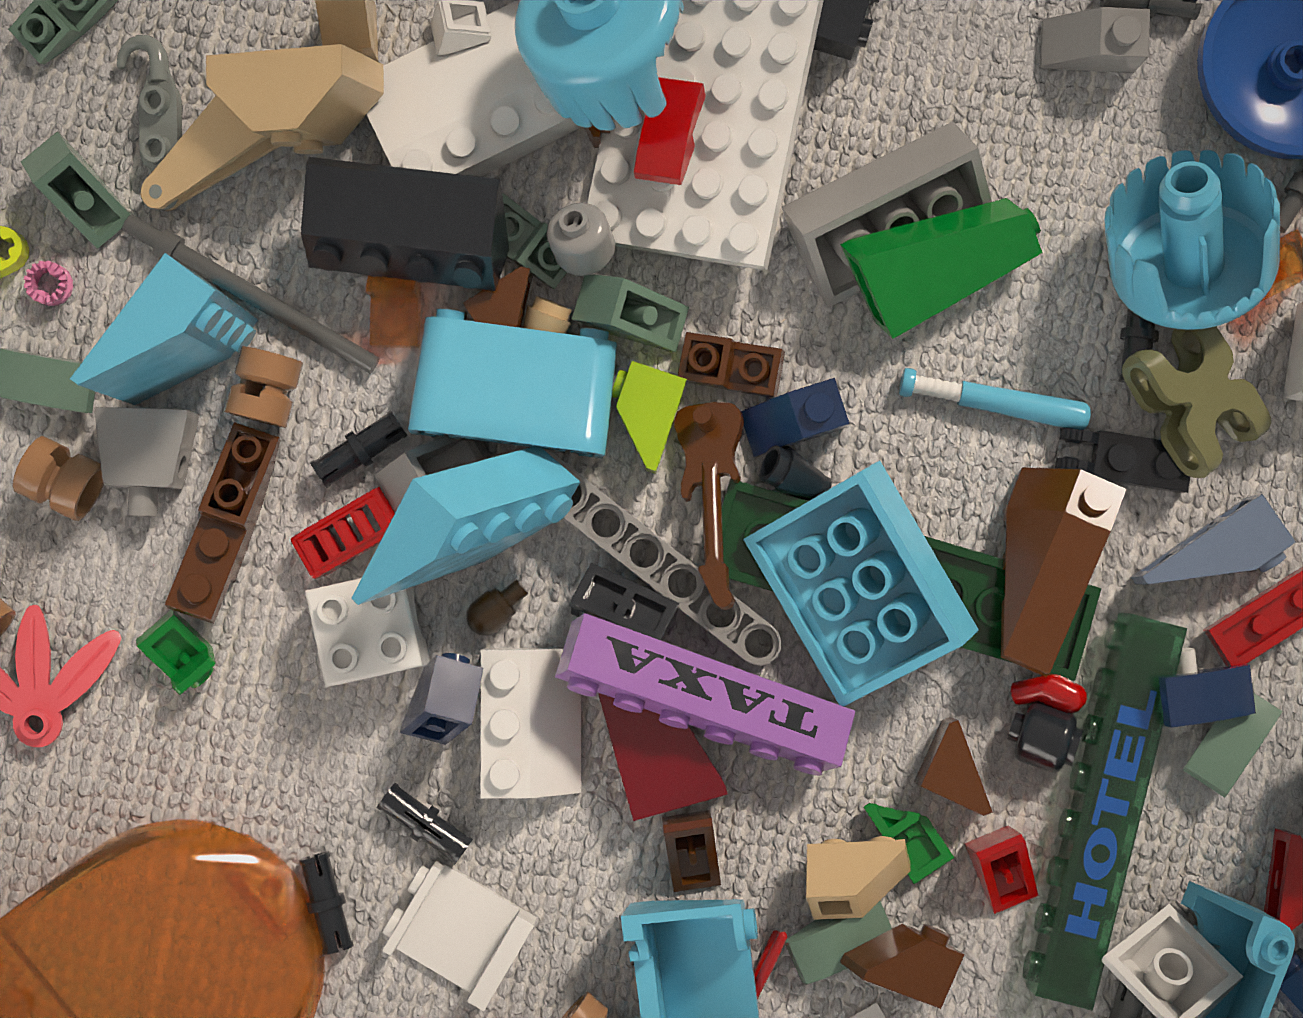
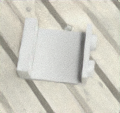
M437 859L430 870L422 865L407 891L415 896L405 912L397 907L382 932L389 937L382 951L391 956L394 950L397 949L468 991L470 995L467 1002L484 1012L533 929L537 917L440 859Z

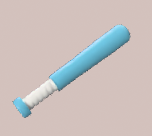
M904 368L899 386V395L903 397H911L912 393L939 399L944 398L945 400L955 401L960 406L1061 428L1084 430L1088 426L1091 416L1090 406L1085 402L962 381V383L957 384L947 380L942 381L941 379L916 375V370L912 368Z

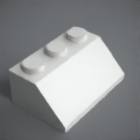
M485 648L481 650V667L484 668L481 679V798H537L581 793V694L567 688V681L555 677L563 648Z

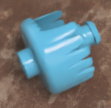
M520 0L515 17V37L520 55L545 97L559 115L564 118H571L578 126L588 128L593 124L597 129L605 131L616 128L611 118L612 116L620 126L630 128L642 122L638 106L648 117L654 118L667 105L657 75L656 58L664 56L665 44L669 45L674 29L679 21V13L683 14L684 6L682 0Z
M1189 150L1176 151L1172 155L1170 170L1164 156L1153 158L1146 163L1143 178L1140 168L1132 170L1126 177L1125 186L1124 183L1118 184L1110 196V204L1105 211V232L1110 277L1122 302L1138 316L1157 325L1174 329L1196 330L1211 328L1228 323L1249 312L1270 291L1280 263V203L1277 199L1273 183L1264 177L1262 170L1257 165L1249 163L1246 176L1244 159L1240 155L1234 153L1225 154L1223 166L1221 167L1220 158L1215 151L1202 150L1199 162L1194 160L1192 152Z

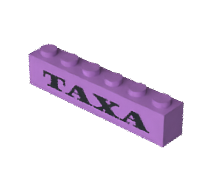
M586 613L571 622L555 674L556 678L567 681V688L575 693L591 697L596 696L597 692L615 698L613 704L623 710L641 713L643 709L658 713L660 714L659 721L666 725L681 729H687L688 725L706 730L704 736L709 740L728 745L733 744V741L750 746L749 752L757 757L777 760L778 756L794 761V769L815 776H821L823 771L842 766L855 711Z

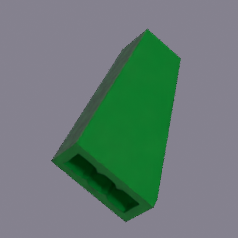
M1007 198L849 239L840 244L874 322L892 339L1043 253L1036 236L1041 232L1036 217L1028 208L1021 209Z

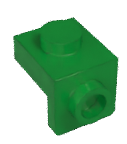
M169 610L136 639L137 648L171 679L172 689L179 695L190 686L197 688L210 677L214 669L213 666L216 664L212 646L174 610Z

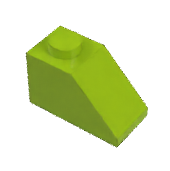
M631 361L628 372L619 369L613 385L612 397L618 399L616 405L617 412L646 471L656 474L687 379Z

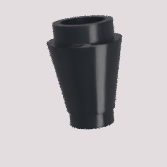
M777 445L772 446L764 454L758 467V479L764 482L766 489L810 501L831 489V478L824 475L790 446L782 448Z

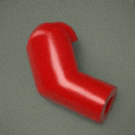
M1058 674L1016 681L1011 685V696L1017 705L1042 702L1066 713H1076L1087 701V693L1081 685L1073 683Z

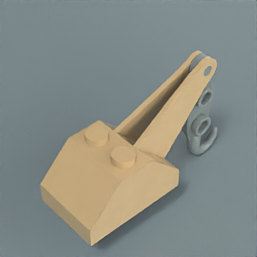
M136 35L129 38L121 46L117 55V68L120 70L126 68L128 57L135 50H145L149 55L150 70L139 96V151L142 162L150 169L151 174L142 184L141 197L148 207L162 211L175 210L192 197L280 146H294V152L298 154L323 153V146L341 145L384 94L383 64L342 44L206 55V85L216 96L182 136L181 95L169 70L167 52L160 41L150 35Z

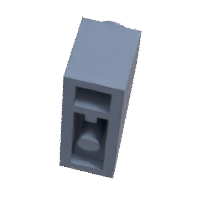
M1263 494L1247 496L1136 572L1131 578L1136 585H1146L1251 571L1258 568L1263 573L1284 561L1287 556L1283 551L1296 543V541Z

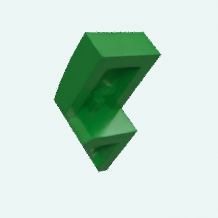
M868 803L863 807L881 836L891 837L895 840L905 839L910 859V872L907 875L914 885L955 858L927 816Z

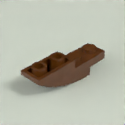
M236 422L233 423L199 506L200 519L165 602V606L168 609L214 624L230 582L235 583L268 489L280 444V437Z

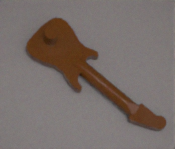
M711 402L686 406L677 411L674 427L686 458V467L681 482L682 498L686 502H690L695 488L702 486L704 565L699 566L698 570L714 603L722 610H729L733 607L735 599L729 589V568L723 559L720 478L723 476L731 477L733 482L737 484L741 480L740 473L735 464V451L742 435L744 420L741 411L735 404Z

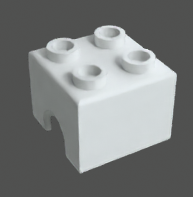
M361 578L305 590L325 688L421 667L430 662L426 640L421 634L414 604V596H416L414 586L357 605L351 598Z

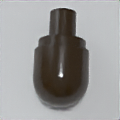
M517 579L501 592L496 587L491 591L487 590L473 601L467 609L466 621L469 628L481 636L496 633L512 620L511 617L516 614L513 606L529 593Z

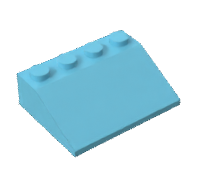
M164 253L71 376L70 380L84 388L132 405H137L229 359L235 351L240 353L241 347H247L256 334V330L253 327L258 322V319L214 286Z
M540 446L526 448L412 479L351 599L357 605L491 559L548 525L563 519L573 505L571 497L580 481Z
M880 460L743 539L836 701L843 707L963 646L979 631Z

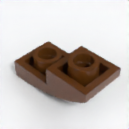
M686 332L678 376L687 379L686 382L775 398L778 395L785 351L780 348L735 342L731 338Z

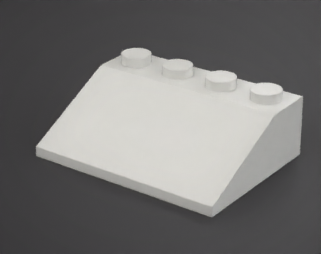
M516 0L487 15L491 31L489 42L440 56L436 53L433 41L383 66L384 94L370 109L367 116L391 166L482 177L582 128L576 125L571 118H564L558 114L545 97L520 55L515 37V17L520 0Z

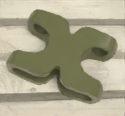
M1217 326L1196 330L1174 329L1172 331L1171 342L1179 360L1178 370L1171 365L1161 352L1152 349L1135 352L1125 360L1122 367L1124 380L1139 406L1148 413L1164 412L1166 414L1160 429L1161 441L1178 468L1185 475L1193 478H1205L1216 470L1222 462L1223 452L1215 434L1216 422L1233 440L1240 442L1257 440L1271 426L1269 411L1253 384L1245 379L1230 380L1228 378L1234 363L1233 352Z

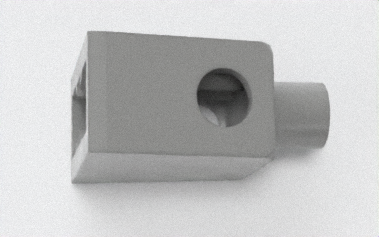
M95 407L94 414L104 485L129 488L128 516L157 517L159 489L181 490L185 485L199 414L189 410Z

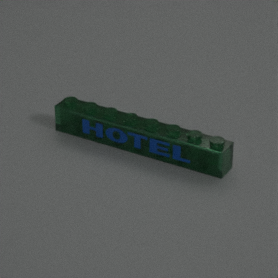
M1118 613L1117 621L1112 620L1108 625L1104 640L1105 648L1109 649L1105 668L1100 667L1093 683V695L1098 696L1093 715L1088 714L1082 727L1084 730L1081 741L1086 743L1082 761L1075 762L1070 775L1069 787L1074 790L1070 809L1064 808L1059 819L1058 836L1063 837L1058 856L1053 855L1047 868L1046 883L1051 885L1047 902L1040 903L1035 916L1034 930L1039 932L1035 950L1027 952L1023 964V979L1027 980L1026 987L1035 996L1093 1011L1104 968V963L1101 960L1108 952L1164 725L1159 677L1176 675L1187 632L1185 627L1131 613Z

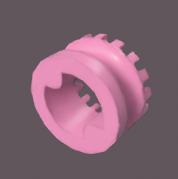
M48 260L39 261L37 264H32L31 269L28 268L26 271L27 275L23 279L25 280L24 288H26V293L34 301L47 306H59L71 296L73 279L70 273L57 263ZM47 272L51 276L59 278L60 281L59 289L57 288V292L52 293L51 296L48 292L38 288L40 278Z

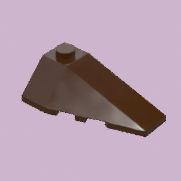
M1021 468L1004 510L1006 551L1003 554L1005 597L1002 601L1001 658L1045 677L1050 674L1110 535L1126 491L1125 488L1080 469Z

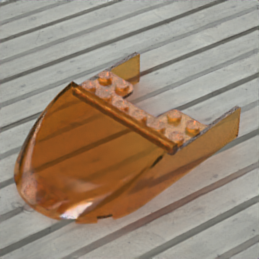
M174 819L143 824L121 832L85 854L0 918V1018H314L323 991L325 956H323V947L314 913L310 914L306 903L311 901L310 897L293 870L266 845L246 833H239L214 824L215 822L197 819Z

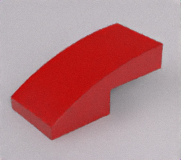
M658 77L667 105L654 118L648 117L645 114L637 149L634 176L635 179L682 185L695 148L692 134L706 97L704 84Z

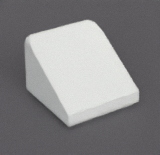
M437 0L431 20V29L437 55H448L490 41L491 31L484 2Z

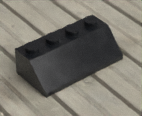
M309 157L306 163L300 234L309 268L496 291L509 252L500 179Z

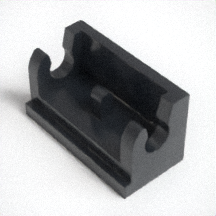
M591 563L569 606L571 607L570 613L576 617L586 613L664 641L666 635H670L675 626L680 603Z

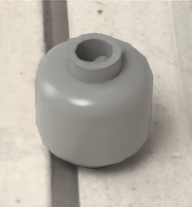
M573 203L561 208L551 218L547 227V240L557 264L563 270L576 276H584L596 273L609 264L614 255L615 240L606 216L600 209L588 203Z

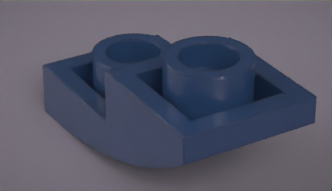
M1249 664L1202 669L1195 673L1159 677L1164 726L1173 728L1215 722L1256 713Z

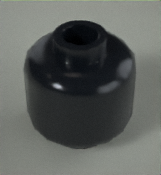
M1035 702L1029 706L1025 715L1018 712L1015 713L1007 740L1016 742L1014 752L1017 760L1056 773L1063 768L1064 764L1072 766L1084 729L1077 727V718L1073 713H1066L1044 703Z

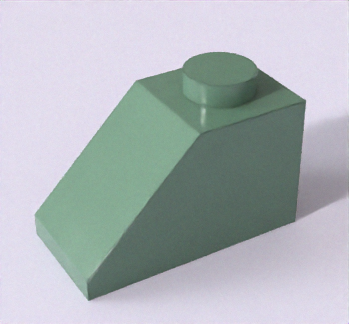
M58 131L21 161L32 183L97 249L120 231L127 217L131 215L88 162Z
M591 274L584 275L572 320L594 329L607 331L613 336L666 351L677 352L689 307L626 278Z

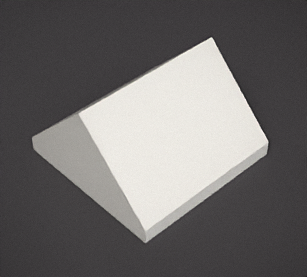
M1170 904L1104 955L1101 960L1156 1018H1205L1243 978Z

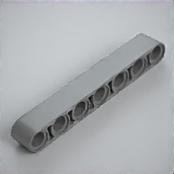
M516 445L511 450V452L523 450L530 447ZM544 449L580 481L582 497L579 503L571 507L564 519L661 595L680 603L679 609L745 661L753 665L763 666L777 658L781 650V638L778 631L771 624L734 596L735 602L732 607L734 613L731 622L723 627L711 625L706 613L713 599L698 567L552 452ZM604 510L616 513L620 519L618 532L608 538L597 535L593 529L595 516ZM649 540L656 545L658 558L652 566L644 568L632 562L630 550L637 541ZM679 569L691 572L696 580V587L693 593L684 598L673 595L668 587L670 575ZM756 629L766 631L771 638L769 651L760 657L751 656L745 648L747 635Z

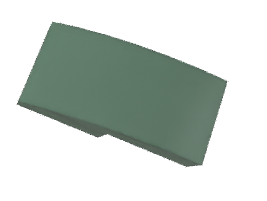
M33 0L8 30L40 64L45 65L82 37L118 0Z
M502 193L509 242L507 258L518 266L530 268L534 277L550 288L555 289L567 272L557 264L547 240L548 224L540 222Z
M0 348L1 398L76 412L92 413L95 391L79 386L70 380L71 376L81 365L82 362Z
M1255 693L1253 694L1256 713L1215 721L1183 768V771L1224 798L1230 792L1283 712Z
M879 901L863 918L814 920L789 937L785 942V946L801 982L807 985L847 969L840 963L844 953L891 930L892 927L882 903Z

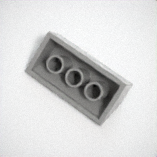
M952 121L782 206V210L794 244L824 303L829 308L861 291L840 244L849 239L992 202L978 147Z

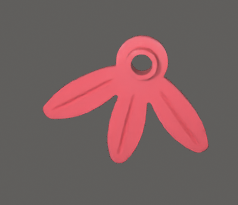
M30 605L26 609L18 630L15 651L19 687L0 667V711L14 716L13 729L17 738L22 743L30 747H44L59 737L63 727V718L60 711L69 707L86 693L106 670L120 644L121 635L115 630L107 631L87 643L68 660L52 684H49L51 649L46 620L38 605ZM32 715L39 716L42 719L44 726L41 732H35L31 729L29 720Z

